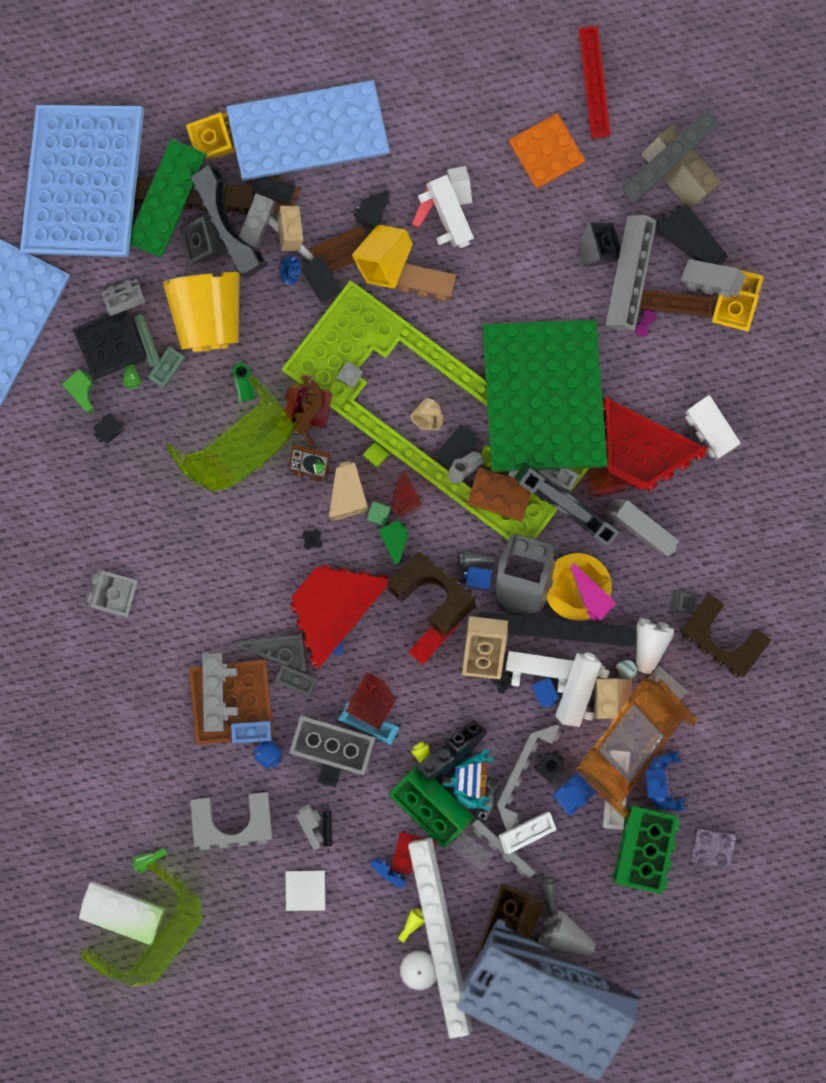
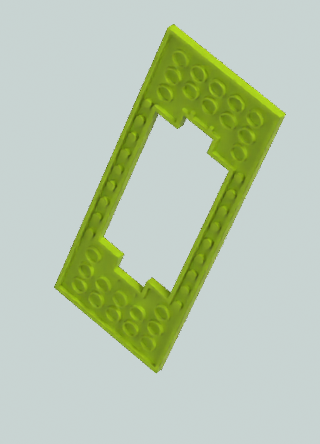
M350 280L281 369L282 372L301 384H304L301 375L313 376V380L321 389L331 391L330 408L509 541L512 534L536 539L558 509L532 493L530 494L522 522L467 505L471 492L469 486L463 482L459 484L451 482L448 479V471L354 401L367 385V381L360 377L355 387L351 388L337 379L346 362L360 369L373 351L387 359L397 344L401 342L487 406L486 381ZM589 468L570 469L579 475L569 493L572 492Z

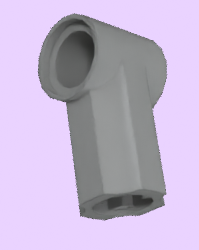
M473 451L462 459H456L448 471V479L453 483H461L466 476L484 465L483 456L479 452Z

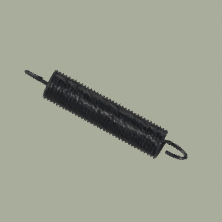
M331 811L323 812L324 847L332 846Z

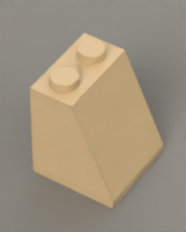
M350 461L339 464L340 467L336 468L329 512L331 521L368 511L355 463L351 464Z
M596 679L593 687L594 719L633 718L632 680Z

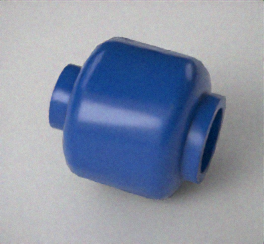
M262 741L254 749V759L264 769H268L271 766L275 768L282 761L280 759L282 750L273 741Z

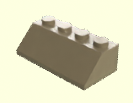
M673 125L670 126L641 155L649 163L680 133ZM694 149L662 178L682 203H686L691 210L721 184L720 179Z

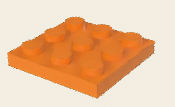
M558 113L508 141L536 190L585 163L584 157Z

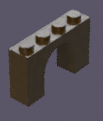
M418 552L387 581L388 591L403 602L413 591L422 585L434 584L443 588L447 593L446 600L428 618L430 627L444 638L476 607L475 595L470 590L462 588L457 579L450 578L442 567H437L433 564L429 556H424Z
M709 593L680 630L683 633L681 637L689 643L695 642L699 645L697 649L705 655L707 653L711 654L714 657L712 660L718 665L722 666L724 664L729 668L728 672L734 677H745L771 639L755 628L743 644L734 651H724L716 647L710 637V626L724 607V604Z

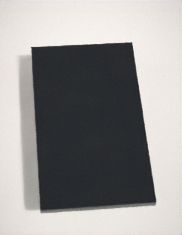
M320 255L300 268V271L322 304L342 291Z
M461 424L435 454V457L450 469L456 459H462L467 456L480 439Z

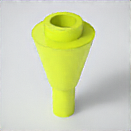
M422 741L413 745L414 749L411 750V753L419 762L430 756L428 743L424 744Z
M411 909L404 930L398 937L400 941L405 942L411 933L425 923L421 909Z

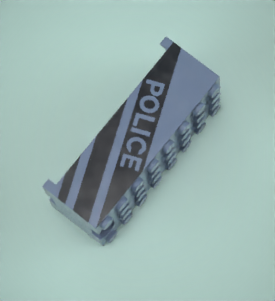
M498 919L486 940V944L464 979L456 1008L599 1081L635 1022L639 992L633 988L631 991H628L504 927L505 922ZM484 969L487 973L480 983L477 979ZM491 973L494 977L489 986H486L484 983Z

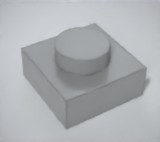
M346 362L337 379L354 388L363 371Z

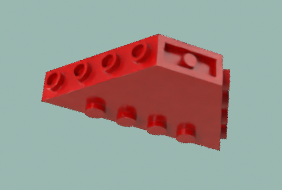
M606 397V401H602L603 413H606L604 429L607 432L605 442L606 451H608L607 467H605V470H608L612 476L641 491H652L658 486L657 483L659 481L671 479L675 476L673 474L678 469L683 471L691 466L689 462L694 459L699 461L707 455L706 452L709 450L707 447H703L610 400L608 397Z
M321 565V568L316 567L291 596L293 602H290L293 613H298L299 620L296 621L299 630H304L306 638H303L306 649H311L313 654L310 656L313 668L317 666L318 670L321 669L323 663L388 587L387 581L389 576L378 575V577H373L368 572L359 571V574L351 573L349 569L340 568V571L332 570L331 566Z

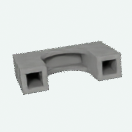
M269 792L248 794L250 806L249 824L241 833L232 835L226 834L216 827L213 820L211 798L191 799L194 847L199 846V850L211 849V845L227 848L230 847V843H238V846L250 845V841H257V844L269 843V840L273 839Z

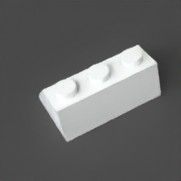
M710 395L685 412L687 423L695 427L697 431L695 433L696 437L700 442L704 441L709 449L707 454L710 458L714 457L715 460H718L741 444Z

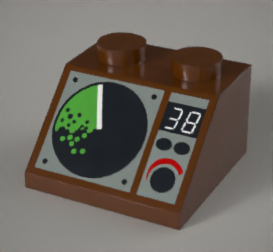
M293 444L288 470L292 472L293 476L303 478V475L311 476L310 480L321 482L322 479H327L332 457L330 453Z

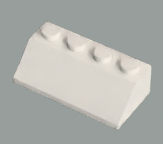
M91 882L82 903L79 919L152 946L166 908L99 883Z

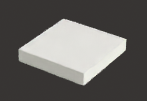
M325 870L286 871V911L325 910Z

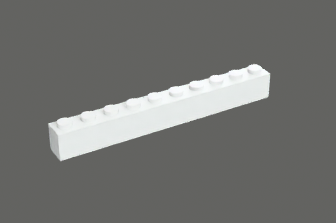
M432 837L412 841L408 845L449 1038L468 1036L473 1030L470 1015L456 1008L463 981Z

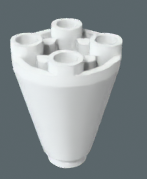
M640 618L639 622H637L636 665L638 671L652 674V670H655L675 633L674 629L669 627V624L664 622L653 624L651 620Z

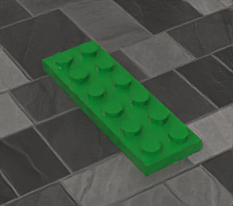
M170 140L131 230L130 246L163 258L193 188L194 182L191 176L201 170L207 156L205 152L176 140Z

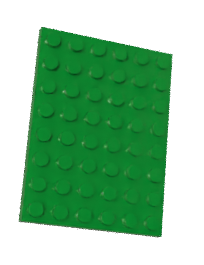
M596 320L483 324L491 472L519 471L525 462L536 470L607 467Z

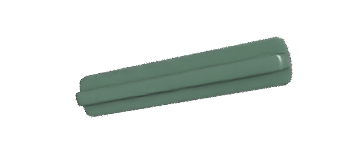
M139 314L134 317V322L150 366L156 367L160 364V360L144 315Z

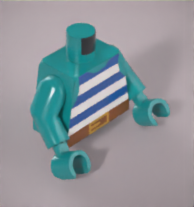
M485 749L481 754L471 756L462 761L459 766H456L455 775L443 776V786L454 787V796L468 808L490 810L488 806H485L488 801L492 802V800L485 797L487 763L484 762L494 761V758H488L489 753H493L491 750Z

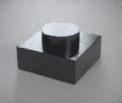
M323 763L317 782L336 787L342 769Z

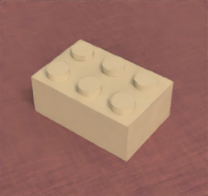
M469 616L462 675L501 679L508 621Z

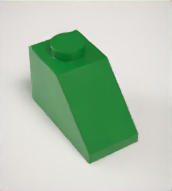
M398 520L378 530L395 566L400 563L408 539L406 534L409 533L405 523L401 524Z

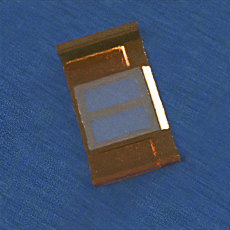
M645 677L628 699V703L595 747H592L576 771L623 818H626L630 812L621 803L650 765L651 759L656 757L681 721L694 726L697 719L663 680L655 682Z

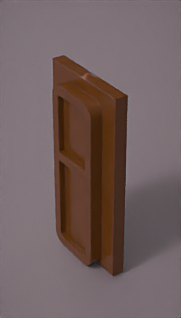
M360 226L310 248L314 259L320 255L329 270L333 272L355 262L352 254L367 237L363 227Z

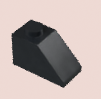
M385 190L362 200L361 205H357L353 216L356 217V223L375 229L379 225L390 198V191Z

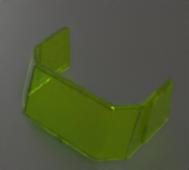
M249 375L247 378L261 397L260 404L206 449L186 455L168 442L166 444L168 452L182 474L210 492L231 488L236 483H240L257 468L260 470L264 466L263 463L277 453L288 442L294 427L293 422L267 386L255 376L251 377Z
M147 863L146 867L176 890L177 910L132 970L126 973L119 972L90 948L79 952L82 955L80 958L101 975L108 976L132 987L156 983L202 922L200 898L185 887L186 883L160 863Z

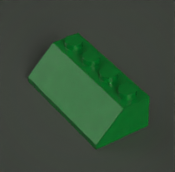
M416 766L388 794L443 849L474 819L435 779L428 782L416 771Z

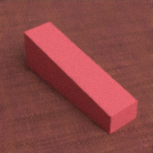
M433 199L420 203L412 227L417 229L421 227L434 206Z

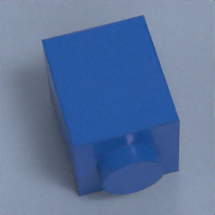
M469 567L468 571H464L463 582L466 583L468 588L488 591L492 570Z
M550 677L531 685L540 707L545 706V708L556 705L555 700L559 698Z

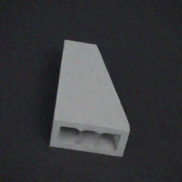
M614 498L604 514L661 555L669 556L676 551V545L679 540L628 500Z

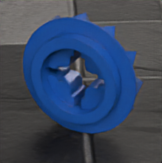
M295 255L284 256L283 261L280 262L279 277L282 278V283L293 285L297 282L300 275V262Z

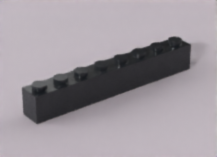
M480 612V618L508 621L507 635L625 647L634 646L635 627Z

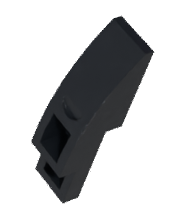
M471 721L448 737L443 747L417 764L416 771L428 782L439 774L445 776L475 749L487 734V730L477 721Z

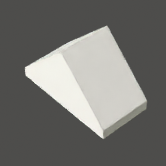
M466 166L447 169L449 181L459 204L472 203L470 179Z

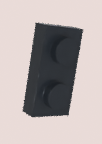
M261 177L258 178L253 193L290 205L296 187L295 185L272 178Z

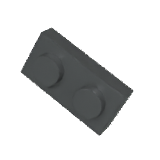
M282 664L275 682L311 697L318 679Z

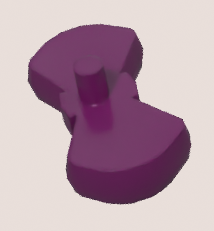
M651 310L642 312L640 324L635 327L634 331L637 336H648L650 323L657 320L655 313Z

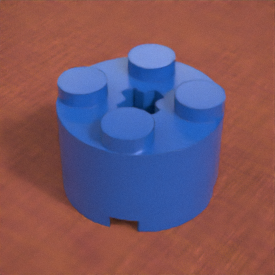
M579 771L555 791L552 796L567 815L571 816L578 809L576 806L581 808L588 802L587 796L589 798L593 797L598 790Z

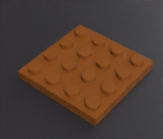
M266 660L227 664V668H237V676L226 677V681L223 682V703H226V708L238 707V715H228V720H224V731L204 732L203 666L189 668L196 745L232 741L231 724L271 721V737H274Z

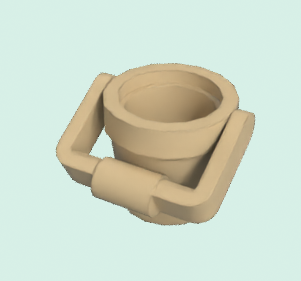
M425 398L410 415L413 423L419 426L421 430H439L443 424L440 406L430 398Z

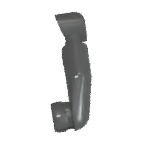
M491 777L486 779L487 786L489 787L486 797L491 799L492 802L488 801L485 804L490 810L486 811L483 808H478L476 812L477 817L480 820L483 819V821L488 818V815L496 805L495 789L499 786V783L496 779L494 784H489Z

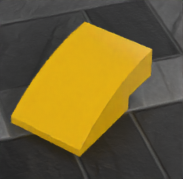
M220 112L186 125L192 147L207 154L205 160L236 152L227 113L222 114Z
M740 270L745 275L738 297L730 296L727 298L718 293L712 322L749 332L764 276Z

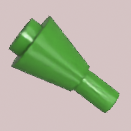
M132 364L125 367L123 386L128 389L138 388V385L142 382L135 366Z
M162 848L154 853L134 856V861L131 864L135 872L139 871L142 874L157 859L167 855V853Z

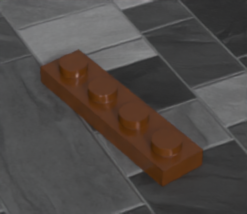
M643 290L639 310L710 318L713 297Z

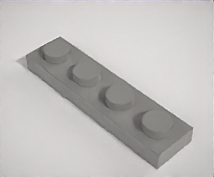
M477 818L472 823L474 826L472 830L479 837L485 836L489 840L487 844L495 851L498 848L503 853L502 858L509 864L513 862L518 866L516 870L523 877L527 875L531 878L535 870L516 852L506 854L500 838Z

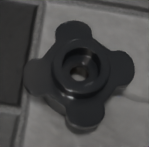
M319 530L303 532L302 537L305 541L304 548L306 550H310L313 547H322V542L320 541L321 532Z
M507 671L502 672L501 679H492L493 684H496L500 694H504L509 688H514L511 685L512 681Z

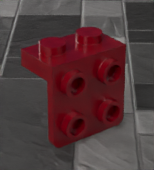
M295 383L287 389L285 396L288 399L287 405L282 412L284 424L292 425L298 422L294 414L304 412L302 407L304 403L311 405L307 400L308 396L314 395L308 392L310 386ZM321 389L323 394L322 408L311 421V425L324 428L327 425L332 393L331 391Z

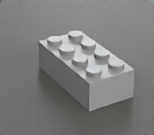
M300 716L289 753L365 775L375 737Z

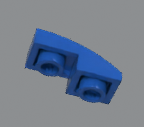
M378 857L376 861L372 859L371 865L379 875L403 889L406 880L402 879L403 875L392 872L391 875L388 874L390 866L387 865L388 861Z

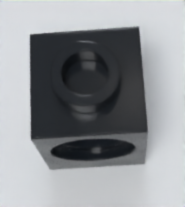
M109 413L93 427L96 431L93 435L100 443L104 441L108 444L125 429Z
M548 752L535 771L551 782L565 765L562 762L564 758L557 752L553 754ZM548 760L555 761V770L548 771L546 769V762Z

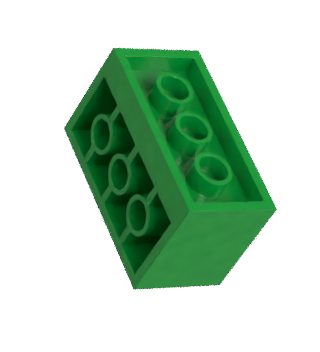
M628 805L612 882L662 894L663 890L666 891L668 885L666 873L671 870L672 866L670 854L671 851H675L676 840H674L675 832H679L681 823L678 821V816ZM654 826L657 831L651 836L649 830ZM650 845V848H652V852H649V854L647 855L645 849L648 848ZM646 865L648 871L643 874L641 868Z

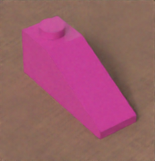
M573 563L570 570L583 605L587 610L586 614L595 621L597 619L600 621L616 602Z

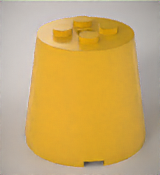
M239 272L221 273L222 277L203 274L169 279V282L163 281L181 350L192 349L193 352L210 351V348L211 350L226 349L229 344L239 343Z

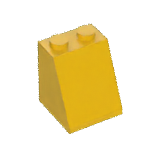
M377 225L352 256L366 283L394 289L397 286L413 243L405 229Z

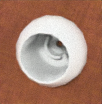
M414 951L403 959L400 966V976L409 988L425 990L436 982L437 977L431 954L424 951Z

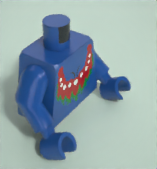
M670 751L668 754L652 758L650 765L646 769L648 798L654 802L655 807L658 809L687 810V808L682 806V802H685L686 799L672 800L669 763L682 762V759H677V755L681 753L680 751Z

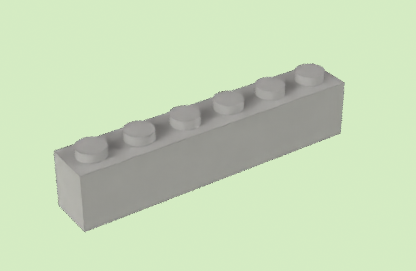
M646 215L627 216L606 320V326L615 330L635 331L657 222Z

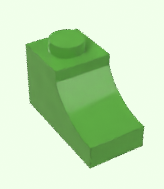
M77 370L62 385L90 415L95 411L90 401V391L94 387L91 383L93 379L86 371L82 373L80 370Z

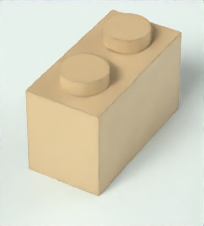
M280 206L277 222L281 251H300L303 243V233L299 206Z

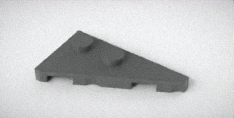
M303 634L235 642L237 648L303 672L307 671Z

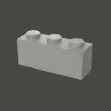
M255 194L239 235L251 246L259 248L276 205L274 200Z
M688 259L681 281L686 284V288L689 290L697 291V289H700L708 294L715 292L729 298L730 296L738 297L745 275L738 268Z

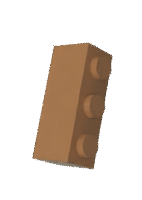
M405 264L395 288L399 289L398 291L401 293L409 294L411 291L417 293L419 297L428 298V296L436 297L435 300L446 302L451 300L456 275Z

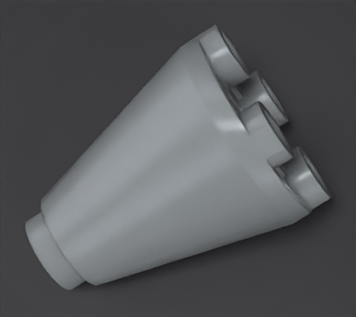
M557 910L552 917L547 916L544 920L543 927L545 929L540 935L538 943L546 948L580 956L586 955L589 957L593 953L595 942L564 912Z

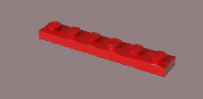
M598 26L579 28V39L591 139L610 137V127Z

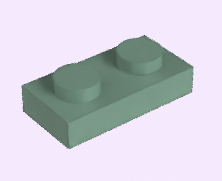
M169 346L161 357L160 364L154 367L148 378L165 389L185 360V356Z

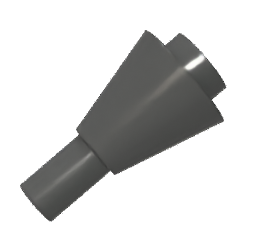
M464 549L458 555V564L461 565L462 569L482 563H494V556H482L481 554Z
M544 877L539 882L547 902L548 914L556 912L555 899L558 880H554V877Z

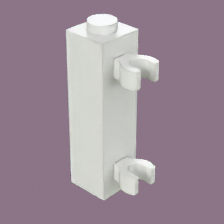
M445 175L426 184L429 191L419 195L418 198L421 203L433 199L447 234L436 238L438 244L441 245L450 241L453 247L459 246V248H463L469 245V240L474 237L448 176Z
M508 651L505 671L513 672L511 678L512 686H519L522 673L558 679L556 692L563 693L574 661Z
M588 652L576 654L555 715L563 725L580 727L583 718L593 720L595 713L590 712L591 709L587 705L597 676L607 678L609 670H604L605 666L601 665L594 654Z

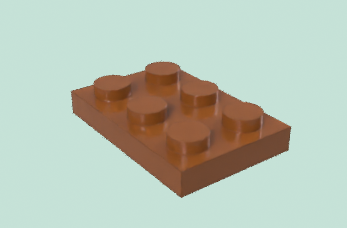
M478 467L467 505L522 522L531 492L518 484L514 478Z

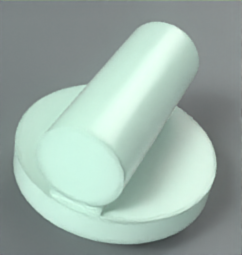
M630 660L619 662L615 667L623 679H632L637 674V667Z

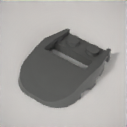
M518 534L511 535L499 561L495 591L499 604L505 610L522 616H532L541 611L547 600L548 591L552 588L553 584L552 576L556 562L553 560L554 549H557V545ZM510 553L544 562L540 583L506 574L505 571Z

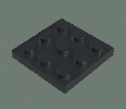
M127 310L112 316L109 314L73 329L93 380L146 359Z

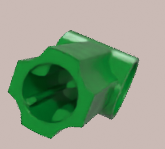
M238 363L233 368V375L239 402L254 400L255 394L251 371L246 364ZM239 368L247 369V374L244 377L237 376Z

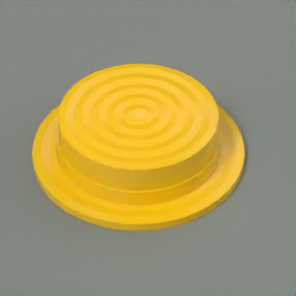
M574 553L563 556L555 562L552 588L549 589L546 597L548 604L557 614L569 620L582 621L590 619V617L586 614L587 610L583 605L572 576L571 565L574 563L609 597L611 596L612 583L607 569L599 560L587 554Z

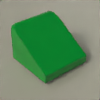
M373 501L367 520L385 526L391 507Z

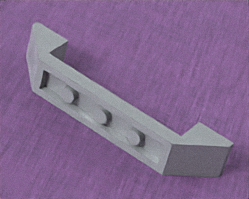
M554 725L529 734L497 802L506 831L516 827L519 823L518 814L504 807L506 804L510 805L514 797L511 794L514 787L518 788L522 777H520L522 769H527L531 761L528 757L531 752L534 753L539 744L536 741L537 738L550 744L553 741L557 742L561 731H559L560 726Z

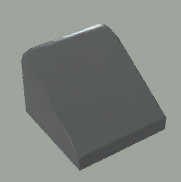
M673 591L670 610L692 614L696 595L682 591Z

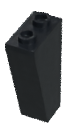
M686 203L682 207L680 205L676 206L671 211L672 214L667 218L663 216L656 222L655 232L694 260L720 265L728 258L726 252Z

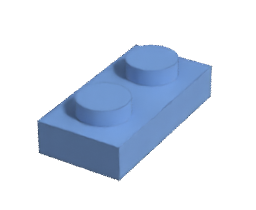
M271 721L231 724L232 743L272 741Z

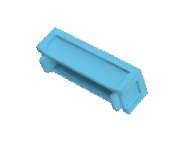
M346 703L339 718V721L390 745L399 727L349 703Z

